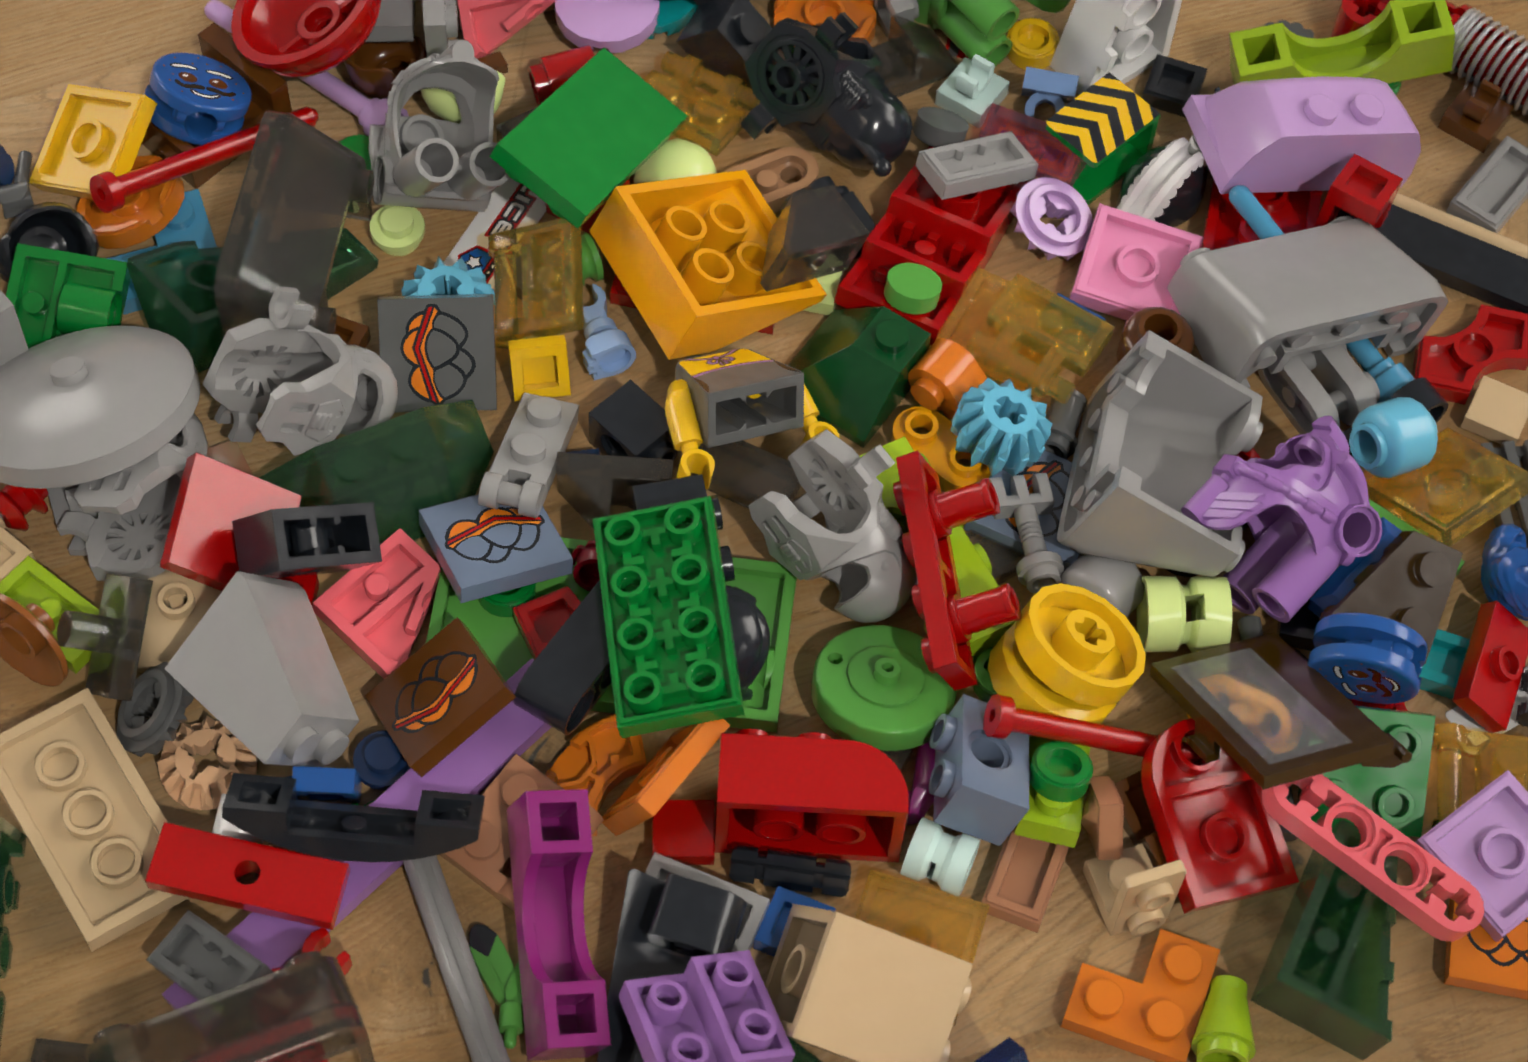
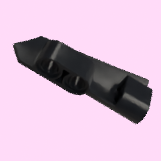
M630 869L627 877L607 999L611 1045L599 1051L597 1062H644L618 997L624 981L681 974L685 972L691 957L732 952L747 906V902L743 898L727 890L678 875L668 874L666 881H662L639 870Z

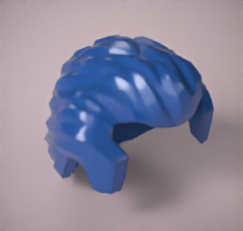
M1502 524L1492 530L1489 539L1485 542L1482 553L1481 582L1488 602L1497 600L1514 616L1528 621V548H1526V535L1521 528L1514 524Z

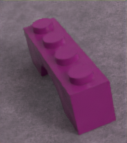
M588 789L525 791L506 811L527 1061L587 1058L611 1045L605 979L596 972L591 961L584 923L585 880L588 865L593 854Z

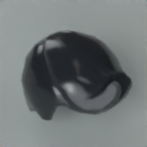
M43 202L25 210L12 221L8 232L0 239V277L7 283L9 282L17 243L97 257L99 242L94 229L84 216L64 203Z

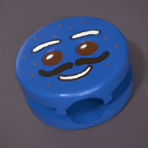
M171 53L155 61L149 77L150 84L146 87L144 95L157 103L151 118V122L156 127L174 138L196 145H203L241 131L244 115L247 113L251 102L252 92L246 80L239 73L217 60L193 53Z
M1353 612L1332 614L1324 617L1317 623L1313 637V644L1316 648L1309 655L1308 666L1315 668L1346 698L1374 704H1396L1411 700L1419 693L1422 678H1419V675L1421 674L1422 666L1425 664L1428 648L1425 639L1414 629L1386 617Z

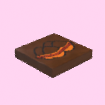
M458 617L365 695L409 767L421 778L516 698L470 629Z

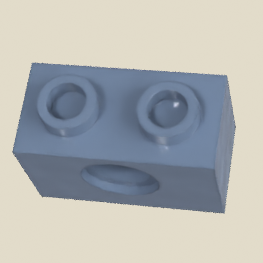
M963 694L948 715L942 714L939 716L930 737V747L935 749V767L932 771L928 787L929 793L934 795L933 822L1000 846L1029 811V735L1010 732L1009 736L1004 740L987 737L983 728L987 703Z

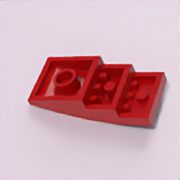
M914 165L891 194L887 212L865 239L861 257L838 285L834 302L847 309L885 306L931 334L930 345L932 346L937 339L941 338L988 264L1014 218L1010 210L1016 202V193L1028 181L942 200ZM902 263H916L933 270L942 281V290L936 308L925 314L913 315L901 312L891 306L884 297V287L889 270L895 265Z

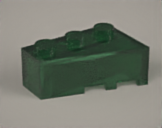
M1341 819L1332 828L1333 835L1339 843L1347 847L1359 846L1361 841L1360 833L1356 826ZM1313 849L1250 1001L1351 1055L1365 1060L1392 1041V1020H1388L1389 985L1394 982V962L1390 961L1391 927L1396 924V909ZM1388 856L1384 861V870L1390 880L1397 884L1398 857Z

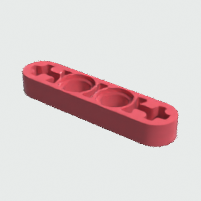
M1322 774L1262 790V803L1266 812L1277 823L1431 936L1441 941L1452 942L1463 938L1481 923L1484 915V902L1479 891L1470 882ZM1292 784L1297 785L1302 790L1299 796L1300 801L1296 805L1286 799L1289 793L1288 788ZM1323 803L1329 807V810L1315 823L1311 820V817L1319 811L1317 808ZM1345 818L1358 828L1361 840L1359 846L1347 847L1339 843L1332 832L1333 819ZM1397 856L1410 866L1413 877L1411 885L1401 886L1390 880L1384 870L1386 857ZM1430 881L1433 887L1426 892L1428 896L1420 900L1416 897V894ZM1448 898L1458 904L1455 910L1457 918L1453 921L1444 915L1447 908L1444 902Z

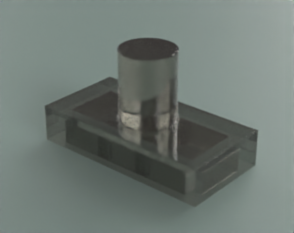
M106 573L99 615L70 610L64 611L61 615L57 627V641L61 647L92 651L85 689L89 688L92 694L110 699L132 701L153 581Z

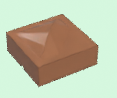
M1095 776L1091 778L1081 824L1088 833L1098 861L1118 860L1120 855H1123L1124 804L1110 776Z

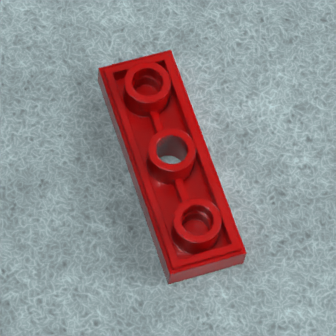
M164 822L145 883L149 889L333 930L351 870L347 863ZM247 873H257L260 875L252 884L245 885L239 883L242 876Z

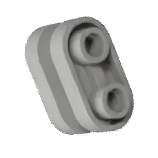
M1346 344L1293 356L1282 371L1271 374L1268 367L1258 370L1263 385L1299 434L1310 433L1314 429L1311 424L1318 418L1328 415L1333 417L1339 427L1340 420L1346 425L1353 426L1358 413L1371 405L1377 404L1380 399V392L1376 381L1368 372L1360 369L1349 355Z

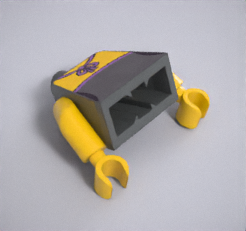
M745 348L704 356L700 354L688 356L686 359L680 360L675 367L676 380L670 383L667 390L665 416L674 449L682 451L676 479L691 476L690 473L702 474L706 490L709 489L715 469V460L708 452L699 449L702 443L710 448L800 427L803 428L805 436L799 446L826 429L839 438L838 430L834 426L817 420L816 417L820 412L804 384V373L798 369Z

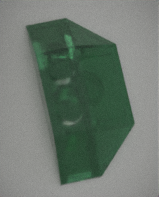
M472 399L423 407L319 445L259 478L301 495L299 507L374 502L380 545L399 528L411 539L417 541L425 538L419 526V510L474 496L494 451Z

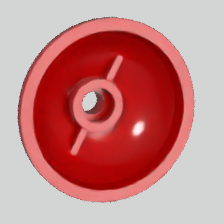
M237 0L231 20L232 38L241 54L256 66L270 69L279 75L288 77L317 75L338 66L363 45L378 20L381 0Z

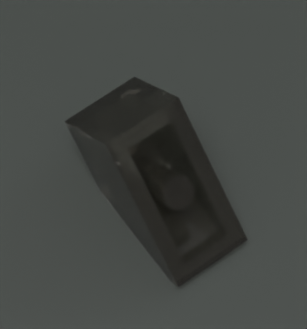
M833 185L813 190L800 189L792 193L781 206L782 213L769 233L760 284L767 292L847 270L870 235V232Z

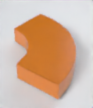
M616 713L604 717L574 736L570 740V745L561 753L550 770L546 771L545 775L564 790L588 789L589 805L599 812L607 794L625 778L638 774L647 765L642 736L621 738L617 729ZM597 829L592 834V837L597 836Z

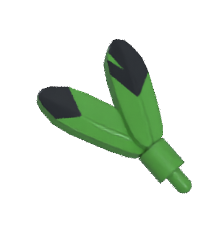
M476 924L470 931L469 947L486 989L494 1002L500 1007L498 1028L500 1033L504 1035V1045L508 1049H513L517 1044V1036L524 1032L519 961L514 968L499 936L487 926Z

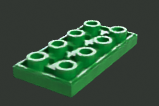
M603 47L500 140L489 157L504 168L506 174L512 180L523 184L548 204L555 215L567 220L578 229L608 200L614 188L622 186L682 126L688 116Z
M711 496L593 519L617 729L621 738L745 715L715 508Z

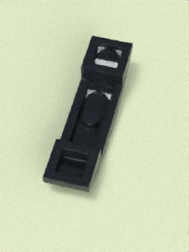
M233 773L222 806V818L259 839L289 850L344 861L396 862L440 855L478 841L485 795L422 790L418 811L296 800V778Z

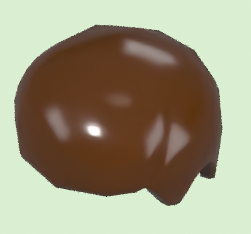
M414 35V41L364 42L344 63L355 88L370 98L381 100L388 98L389 91H391L393 86L392 82L400 71L405 70L410 64L418 60L427 58V52L421 39Z

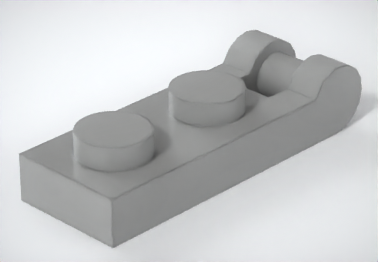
M524 392L490 471H487L482 479L478 497L479 506L498 509L500 504L518 508L519 515L538 518L578 423V404Z

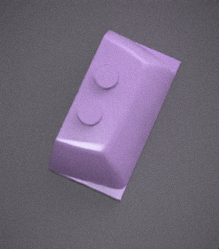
M1302 77L1242 81L1212 95H1191L1182 109L1220 194H1229L1230 190L1236 185H1244L1252 193L1329 190L1331 184L1354 153L1403 178L1400 185L1402 187L1411 175L1421 152L1420 134L1408 112L1386 82L1372 78Z

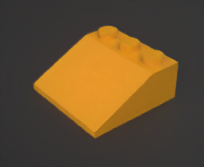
M746 170L616 186L589 231L669 360L714 352L822 302L827 295Z

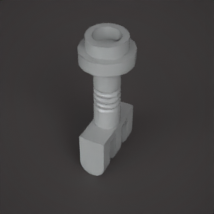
M1033 474L1032 488L1034 493L1029 494L1024 475L1011 476V496L1006 495L1001 477L988 478L996 490L1000 503V513L994 515V519L1015 518L1025 556L1016 565L1019 582L1022 585H1026L1027 590L1031 593H1037L1044 586L1061 583L1060 576L1064 572L1062 558L1058 553L1047 551L1038 515L1051 514L1054 505V497L1047 474Z

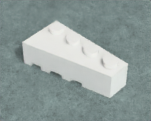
M1076 0L1051 60L1050 67L1055 72L1079 76L1076 90L1079 95L1108 72L1123 84L1129 82L1152 67L1157 54L1168 57L1182 0Z

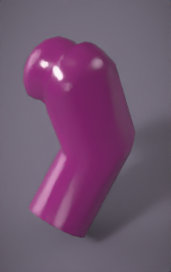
M930 741L917 747L911 791L908 790L909 808L906 826L919 823L921 818L926 816L934 802V795L930 794L928 789L929 780L935 767V749L930 747Z

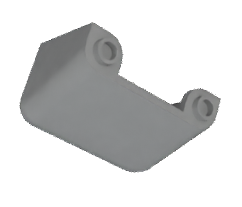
M1350 216L1339 217L1327 225L1220 249H1196L1182 258L1179 269L1175 272L1167 286L1180 315L1187 320L1192 328L1194 342L1203 361L1247 388L1251 387L1247 377L1259 369L1268 367L1271 374L1282 371L1293 356L1371 338L1376 349L1383 347L1388 357L1411 353L1448 303V299L1435 277L1371 224L1360 218L1352 219Z
M1148 330L1100 382L1087 402L1086 409L1082 415L1078 443L1074 452L1057 531L1058 542L1080 554L1207 577H1215L1222 571L1230 572L1239 563L1245 550V542L1242 540V527L1238 526L1231 530L1208 529L1185 516L1181 512V508L1212 476L1213 467L1224 454L1236 456L1240 451L1246 453L1257 443L1263 430V423L1259 421L1263 396Z

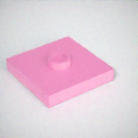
M1099 204L1069 299L1084 307L1126 321L1135 312L1146 307H1163L1180 314L1167 286L1175 272L1179 269L1182 258L1188 253L1201 248L1204 237Z

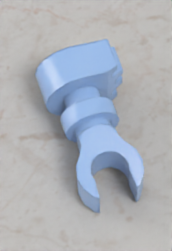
M592 284L595 304L591 306L579 305L571 291L568 294L567 302L570 319L573 323L584 329L586 349L582 352L584 357L583 363L593 380L618 375L627 370L636 359V351L626 332L618 329L614 320L607 317L605 292L601 287Z

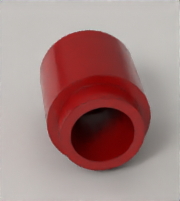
M590 45L540 57L538 64L528 66L530 84L538 106L595 56Z

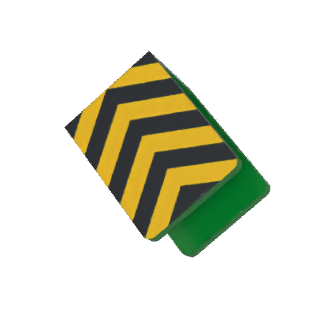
M1110 72L1046 121L1045 126L1049 133L1085 162L1073 182L1069 185L1081 194L1088 205L1120 181L1135 161L1152 149L1161 114ZM1044 155L1039 158V162L1042 161Z

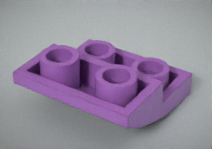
M750 950L691 957L684 973L625 980L619 993V1000L644 1062H792L795 1057V1053Z

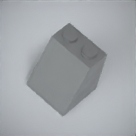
M237 571L164 668L264 764L324 767L331 764L346 750L349 744L348 735L359 722L357 713L307 593L296 582Z

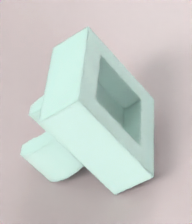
M975 54L972 60L965 57L938 88L935 104L961 116L971 125L980 128L1007 96L1010 82L994 73V63Z

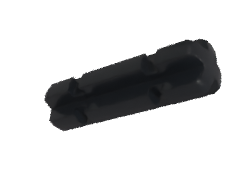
M746 845L734 846L731 853L729 876L730 879L736 882L754 884L755 879L764 880L763 886L776 888L781 886L789 890L812 893L813 887L822 888L821 894L836 897L846 896L849 890L852 869L851 863L847 860L826 858V863L817 862V856L773 849H768L767 854L758 853L759 847Z

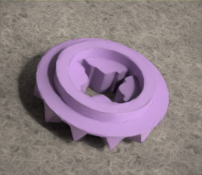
M1042 177L1029 181L1016 193V202L1010 210L1017 217L1018 221L1014 232L1023 233L1029 239L1028 250L1041 249L1047 260L1057 256H1062L1065 260H1069L1085 249L1093 223V216L1087 202L1077 190L1061 180ZM1044 214L1049 218H1065L1056 228L1053 224H1044L1040 220Z

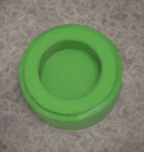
M916 263L898 264L888 272L884 287V297L891 306L901 312L913 315L925 314L936 308L942 290V281L933 270Z

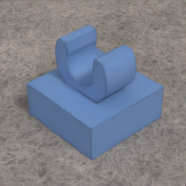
M1026 67L1021 93L1023 96L1030 97L1026 102L1024 110L1026 121H1033L1034 110L1041 103L1051 104L1055 109V113H1057L1065 106L1064 103H1070L1074 100L1079 76Z

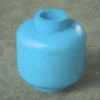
M1397 397L1371 405L1358 413L1350 433V450L1356 462L1369 473L1378 478H1393L1420 469L1430 463L1437 449L1438 430L1434 418L1423 404L1410 397Z

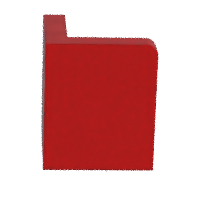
M1354 153L1331 184L1314 227L1327 225L1334 220L1340 210H1343L1356 218L1364 220L1375 228H1380L1387 218L1403 178Z

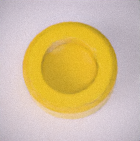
M1026 18L1017 21L1007 34V37L1012 41V47L1007 57L1014 65L1026 70V67L1047 68L1050 66L1059 43L1057 30L1050 23L1037 18Z

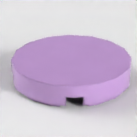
M557 0L555 2L556 24L565 38L578 47L590 45L593 52L594 47L600 49L604 47L610 53H621L641 45L653 34L659 15V0Z

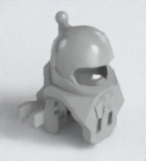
M277 286L269 303V318H258L227 330L202 384L210 395L221 403L214 417L218 424H234L228 435L231 442L251 443L258 428L266 441L284 443L289 451L296 456L332 444L339 434L361 437L371 435L381 429L394 415L398 401L396 377L391 367L375 352L358 345H346L339 335L327 334L308 325L314 310L311 306L294 305L300 294L297 288ZM258 412L263 413V415H262V417L260 418L259 421H258Z
M194 413L188 423L170 442L146 459L115 474L79 484L74 498L83 512H65L57 530L60 535H75L68 551L70 555L88 556L90 568L97 581L146 582L150 577H155L166 570L160 567L186 460L196 452L207 456L208 442L204 428ZM98 512V519L87 513Z
M826 429L803 443L788 456L795 475L806 493L791 502L786 495L770 491L749 505L751 518L763 533L769 554L797 579L813 580L823 577L836 583L840 592L839 602L834 607L836 611L861 623L878 622L898 612L911 596L912 586L918 584L916 568L911 566L904 551L902 527L897 523L894 516L889 513L886 506H884L882 499L883 484L876 478V476L890 468L895 462L881 444L868 451L862 457H859L852 447ZM822 511L826 521V528L811 518Z

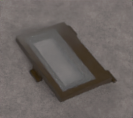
M1275 632L1150 664V677L1195 721V733L1188 736L1187 744L1205 763L1219 760L1221 747L1262 789L1359 763L1366 767L1394 768L1412 759V753L1390 733H1385L1315 668L1309 667L1308 659L1292 644H1287Z

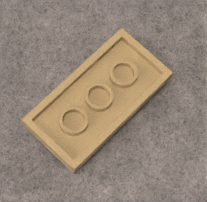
M89 688L0 733V791L91 952L189 898L149 889L145 883L164 822L168 823Z

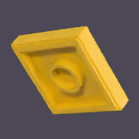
M68 84L29 183L41 191L92 199L89 187L92 176L110 171L117 177L131 171L157 103L143 94Z

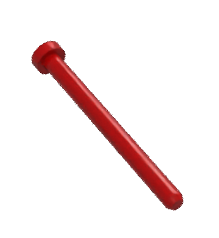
M303 107L117 177L110 171L91 177L89 184L92 199L102 212L111 213L123 208L126 197L312 128L318 122L319 115L314 108Z
M998 694L992 695L989 699L983 719L984 733L987 737L1004 740L1009 736L1010 732L1139 757H1144L1149 744L1157 736L1016 708L1012 697ZM1182 740L1181 747L1184 756L1191 763L1201 765L1203 760L1187 744V741Z

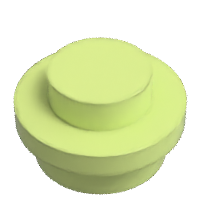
M383 206L374 213L370 220L371 238L383 252L389 255L404 256L410 254L419 246L424 238V218L415 207Z

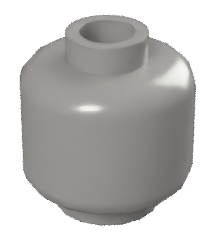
M1082 554L1060 576L1061 583L1083 587L1105 598L1123 613L1126 618L1143 600L1145 587L1142 582V575L1135 563Z

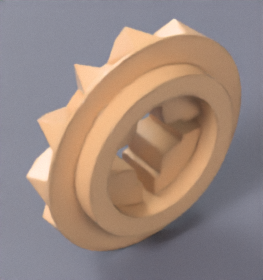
M206 715L202 722L192 725L182 722L179 732L176 733V739L174 741H165L160 761H157L160 780L168 795L177 803L196 810L218 809L221 795L227 794L233 773L256 775L258 765L257 757L220 721H215L208 715ZM218 746L216 751L218 761L225 768L221 766L218 768L207 766L202 773L199 772L196 776L198 768L195 759L189 754L206 756L212 749L215 750Z

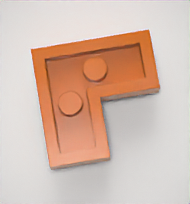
M1160 928L1142 983L1082 962L1061 1028L1155 1062H1186L1220 949Z

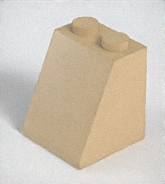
M793 904L767 976L765 987L785 1033L790 1039L854 1062H948L950 1055L948 1037L956 1015L962 1012L969 1000L971 993L969 975L973 963L837 911Z

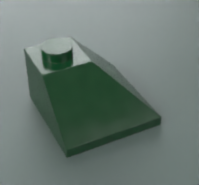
M885 306L833 310L788 366L804 373V384L820 412L816 417L817 420L834 426L839 434L864 448L910 391L911 386L908 381V373L929 349L931 334Z

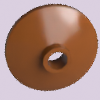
M0 593V657L15 670L36 683L51 687L60 685L68 676V664L58 641L52 634L55 630L52 618L36 604L29 603L25 607L18 601Z

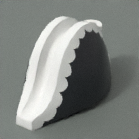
M1194 135L1191 136L1189 141L1182 137L1163 143L1137 159L1123 178L1115 208L1171 227H1176L1188 221L1198 211L1201 204L1209 170Z

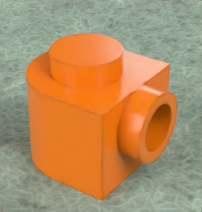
M946 338L937 339L908 373V381L911 386L910 391L914 399L929 410L942 411L948 419L953 418L963 394L968 392L971 387L978 388L979 384H982L987 379V376L971 353L960 344Z

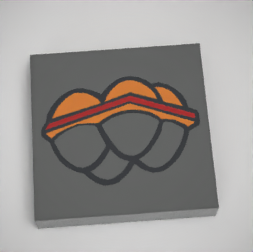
M493 294L378 297L380 357L391 367L398 387V401L394 413L497 410Z

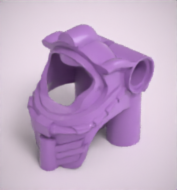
M1330 415L1315 420L1311 424L1314 429L1310 433L1299 434L1288 439L1285 443H1280L1275 449V455L1270 459L1251 458L1248 461H1244L1239 456L1224 454L1213 467L1212 476L1181 508V512L1185 516L1208 529L1231 530L1245 523L1250 527L1255 542L1242 555L1235 568L1230 572H1226L1223 576L1227 577L1230 584L1232 606L1245 614H1253L1260 606L1274 619L1284 623L1289 622L1339 565L1349 566L1355 557L1367 556L1375 550L1380 542L1382 521L1378 512L1369 503L1366 478L1359 464L1349 454L1350 448L1344 433Z

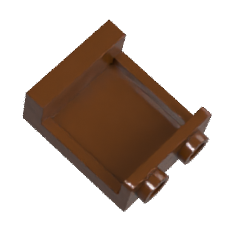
M212 23L198 34L202 56L217 60L235 70L246 80L251 89L252 98L248 111L244 115V123L241 130L292 112L287 81L270 69L262 68L249 62L237 49L233 38L217 24ZM151 121L141 146L144 145L155 156L163 159L201 146L174 138L160 130ZM242 154L184 175L182 178L192 187L198 189Z

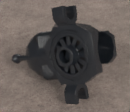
M845 12L840 13L835 20L830 16L823 23H818L814 26L790 18L778 21L744 63L753 94L760 101L740 123L753 139H757L763 131L767 134L771 133L780 124L781 127L795 131L808 138L818 150L832 152L843 163L853 168L873 170L877 176L885 177L891 172V163L907 147L913 125L906 106L884 84L885 79L881 76L883 63L866 39L851 37L859 27Z

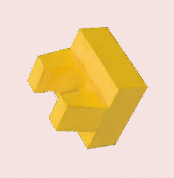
M565 335L508 341L515 401H521L524 392L546 397L571 395Z

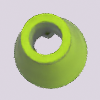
M1220 975L1211 979L1209 994L1191 1043V1048L1197 1055L1196 1062H1248L1255 1056L1256 1049L1247 1001L1248 985L1243 979L1231 975Z

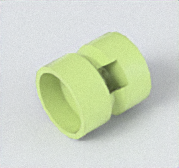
M1142 576L1145 590L1143 600L1136 608V628L1145 652H1177L1181 644H1186L1191 652H1198L1230 644L1232 634V596L1227 577L1194 576L1189 579L1186 585H1181L1176 576ZM1186 610H1191V622H1186Z

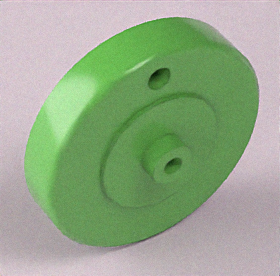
M886 625L855 627L833 637L819 652L811 681L813 705L820 718L831 730L846 740L863 742L883 751L906 750L929 742L933 727L939 716L942 714L948 715L953 709L957 691H954L938 673L932 674L929 671L921 649V640L924 637L909 630Z

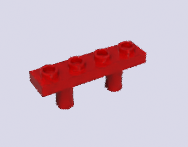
M917 450L896 457L900 481L893 483V492L899 510L907 518L909 532L902 535V542L909 563L912 567L916 568L918 584L912 586V598L918 615L922 620H925L928 638L921 640L922 654L929 671L932 674L938 673L954 691L977 685L970 647L972 634L1021 619V609L1017 595L1009 583L961 598L950 534H952V528L1000 513V503L993 484L988 478H985L979 482L942 493L938 474Z

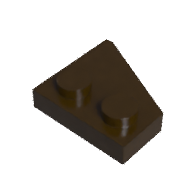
M1415 530L1402 531L1383 550L1381 559L1373 565H1368L1353 580L1356 586L1337 605H1328L1321 612L1319 621L1332 614L1351 612L1372 614L1398 621L1414 629L1425 639L1428 648L1426 664L1463 553Z

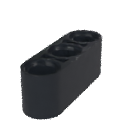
M600 580L530 665L515 691L516 698L513 701L516 706L565 735L571 734L580 725L612 684Z

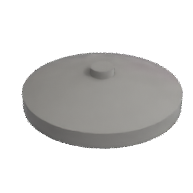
M104 326L75 331L47 340L29 348L28 351L0 366V482L17 487L40 489L73 486L120 472L161 449L188 423L199 402L201 385L188 349L176 338L159 330L139 326Z

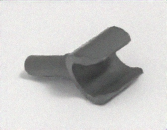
M21 151L19 153L14 183L0 186V203L3 207L5 219L17 217L20 213L34 206L29 188V175L32 163V154L29 151Z

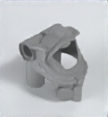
M458 40L442 54H431L428 58L410 64L405 70H401L393 80L392 89L388 94V110L385 125L372 124L369 129L368 150L372 171L371 187L373 201L376 205L485 212L491 199L492 190L504 184L510 178L504 168L489 157L497 143L493 142V122L496 87L499 81L498 72L474 57V48L470 42ZM428 88L443 89L454 94L460 111L461 122L458 124L452 121L434 119L427 115L401 116V110L414 93Z

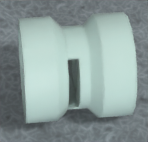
M922 817L907 850L900 874L916 881L929 878L938 883L941 891L960 897L975 861L981 840L965 833L958 836L944 833L940 824Z

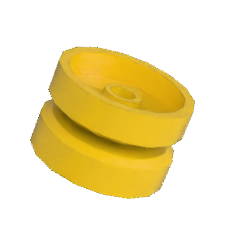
M1059 583L1042 587L1029 600L1021 611V619L1016 620L991 650L988 672L996 693L1012 697L1016 708L1101 724L1116 707V703L1121 700L1144 673L1146 654L1137 631L1126 616L1110 602L1083 587Z

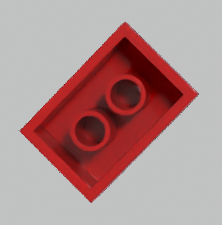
M742 729L734 734L721 733L715 853L731 854L734 846L746 845L759 847L758 853L767 854L768 849L813 855L822 859L833 858L899 863L908 817V789L901 771L885 753L863 742L832 739L829 735L819 732L802 733L797 737L770 736L767 732L759 729Z

